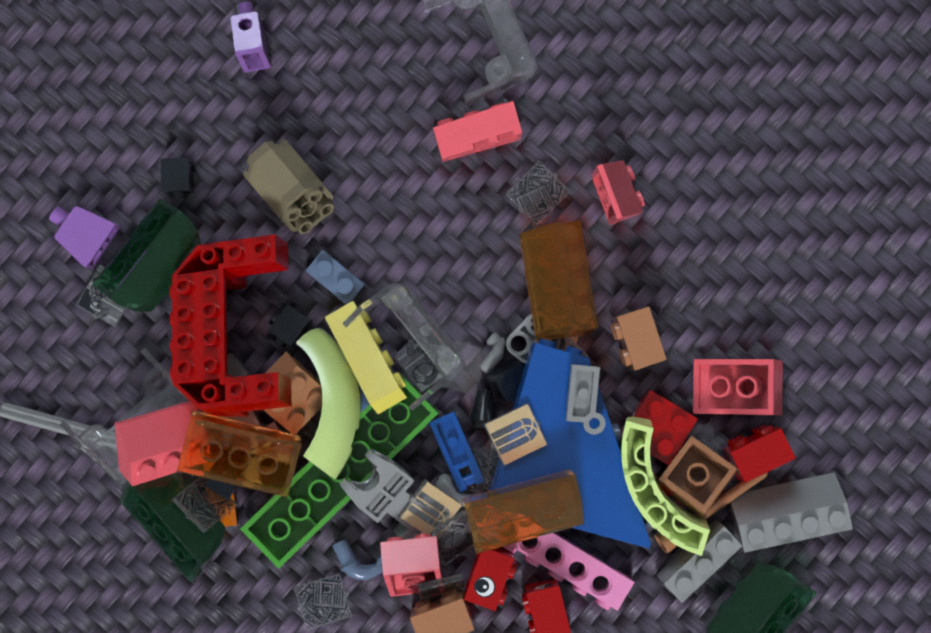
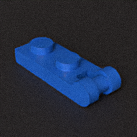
M455 411L429 422L459 492L467 490V486L474 483L479 485L485 482ZM469 465L472 473L462 476L459 469Z

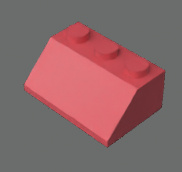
M191 401L115 423L119 471L132 486L210 462L208 436L198 409Z

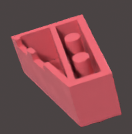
M513 101L493 105L490 109L481 112L479 110L468 112L463 115V118L454 121L453 118H447L438 121V126L433 127L442 162L519 141L522 137V130Z

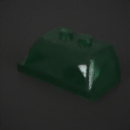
M159 198L92 285L122 307L133 311L151 312L162 298L170 293L174 272L197 245H202L198 230L188 216Z
M178 472L135 486L128 482L119 500L120 503L184 576L192 582L200 575L222 543L226 529L219 518L217 519V516L215 518L205 516L206 514L201 510L196 509L195 512L197 513H194L195 500L193 515L191 514V499H188L189 509L183 506L185 504L187 506V498H185V503L182 505L185 490L189 488L199 507L210 504L207 502L202 504L197 495L201 503L200 505L191 488L193 487L197 495L194 486L190 482L185 481ZM187 493L186 497L193 498L192 494ZM204 508L206 511L213 514L209 508ZM205 517L207 521L211 519V524L203 522L202 518Z
M757 564L747 577L736 585L735 592L731 597L720 605L718 613L708 624L706 632L786 633L817 592L785 570L774 565Z

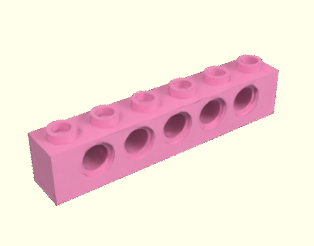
M486 503L475 521V525L479 526L477 530L479 533L489 539L495 536L502 540V547L514 554L517 550L525 554L524 560L537 568L540 564L549 569L548 574L560 582L566 579L573 584L571 587L573 590L583 596H586L587 593L591 594L596 598L595 603L608 611L611 607L618 611L635 583L631 577L530 516L489 506ZM502 519L513 521L514 527L510 532L499 530L498 524ZM525 534H535L537 542L533 546H525L522 543V537ZM556 547L560 550V556L557 560L550 561L545 557V553L549 548ZM573 562H581L584 565L583 571L578 575H573L569 572V567ZM598 576L607 578V584L602 589H596L592 585L593 580Z

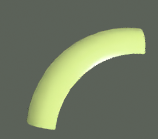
M316 328L308 331L296 342L312 360L319 375L322 389V411L319 425L310 446L303 456L326 474L336 479L351 454V445L355 431L359 428L361 413L358 381L339 344L326 331Z
M627 417L622 434L621 456L624 478L635 505L648 523L667 537L673 544L702 556L710 532L707 520L685 511L674 503L662 490L651 468L650 445L654 429L652 422L649 419Z

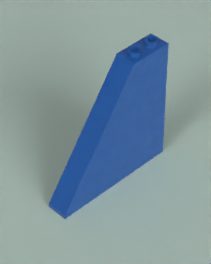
M541 338L539 344L531 342L512 411L528 404L536 423L533 421V427L537 429L538 425L547 445L504 465L500 455L527 443L529 437L531 441L535 438L537 432L535 429H532L527 434L529 437L524 436L503 446L486 502L489 506L650 549L651 542L642 515L629 493L624 478L621 452L599 387L596 412L604 417L606 423L601 433L596 435L589 434L584 430L582 422L565 420L570 364L591 366L589 358L581 356L583 350L567 346L566 350L563 351L555 348V342ZM529 418L520 419L523 422V426H532ZM592 418L589 421V426L591 428L598 427V419ZM518 420L508 425L506 434L521 427L522 422ZM525 427L527 432H529L531 427ZM521 428L505 436L503 444L526 433L525 429Z

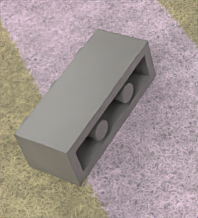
M716 519L708 525L710 532L702 556L683 549L656 574L681 603L742 547L736 538Z

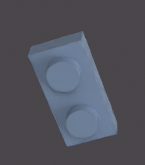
M324 250L320 252L305 270L345 304L352 302L365 286L363 282Z

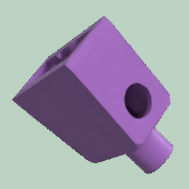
M251 2L237 4L238 15L231 16L235 54L244 73L271 68L264 26L259 13L254 12Z
M58 206L49 217L50 221L60 227L54 238L81 265L93 269L121 228L119 224L78 206H75L70 214Z

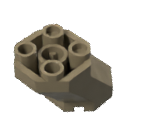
M279 140L282 144H274L273 141H267L248 156L247 163L249 169L248 171L245 169L243 175L291 232L298 231L300 234H306L333 212L334 205L332 201L334 196L287 140Z

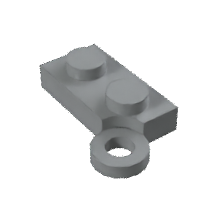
M570 364L565 420L582 422L586 432L593 435L599 434L606 425L604 417L596 412L600 367ZM592 418L598 419L599 425L597 428L589 426V421Z

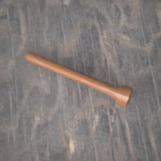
M767 473L746 483L741 481L719 496L703 519L706 520L766 478ZM660 532L654 535L657 543L665 553H669L676 548V545Z

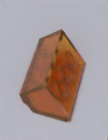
M581 222L551 223L520 233L519 237L535 339L540 340L541 338L546 340L590 335L598 328Z
M192 410L177 472L288 497L302 445L301 436Z
M570 469L461 499L476 554L584 524L580 491L575 473Z

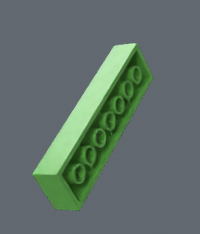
M402 373L400 375L406 384V387L402 389L407 398L380 414H377L371 405H368L360 413L359 428L355 431L351 445V454L336 479L309 461L240 528L278 569L351 499L339 484L344 478L350 482L352 480L363 482L370 478L373 466L365 456L369 449H374L392 459L439 413Z

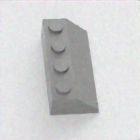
M834 472L748 490L729 503L736 538L742 545L740 550L744 553L853 529L847 501Z

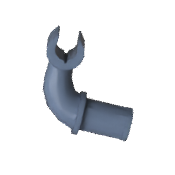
M347 539L332 545L342 566L341 572L344 571L349 577L356 580H369L383 573L381 557L378 558L376 563L362 565L360 559H356Z

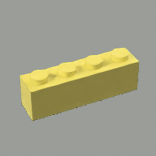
M354 301L327 315L325 319L369 404L376 413L380 414L406 399L407 396L402 389L406 387V384L399 372H393L391 366L395 363L387 350L382 352L379 344L383 343L375 328L370 329L368 323L372 320L365 308L359 309Z

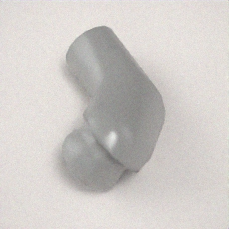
M493 333L488 338L487 344L492 347V350L479 364V367L487 374L496 367L504 355L506 341L504 337L501 338L497 333Z
M440 475L436 482V488L461 504V507L468 508L471 495L457 492L452 483L453 478L450 475Z

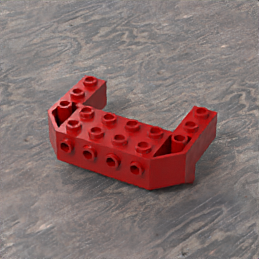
M276 234L197 245L172 275V285L170 286V297L172 299V312L170 313V323L172 326V339L170 340L172 366L170 368V377L172 384L199 410L211 415L247 417L248 411L292 407L291 378L279 372L239 377L227 374L226 290L246 288V276L289 270L288 243Z

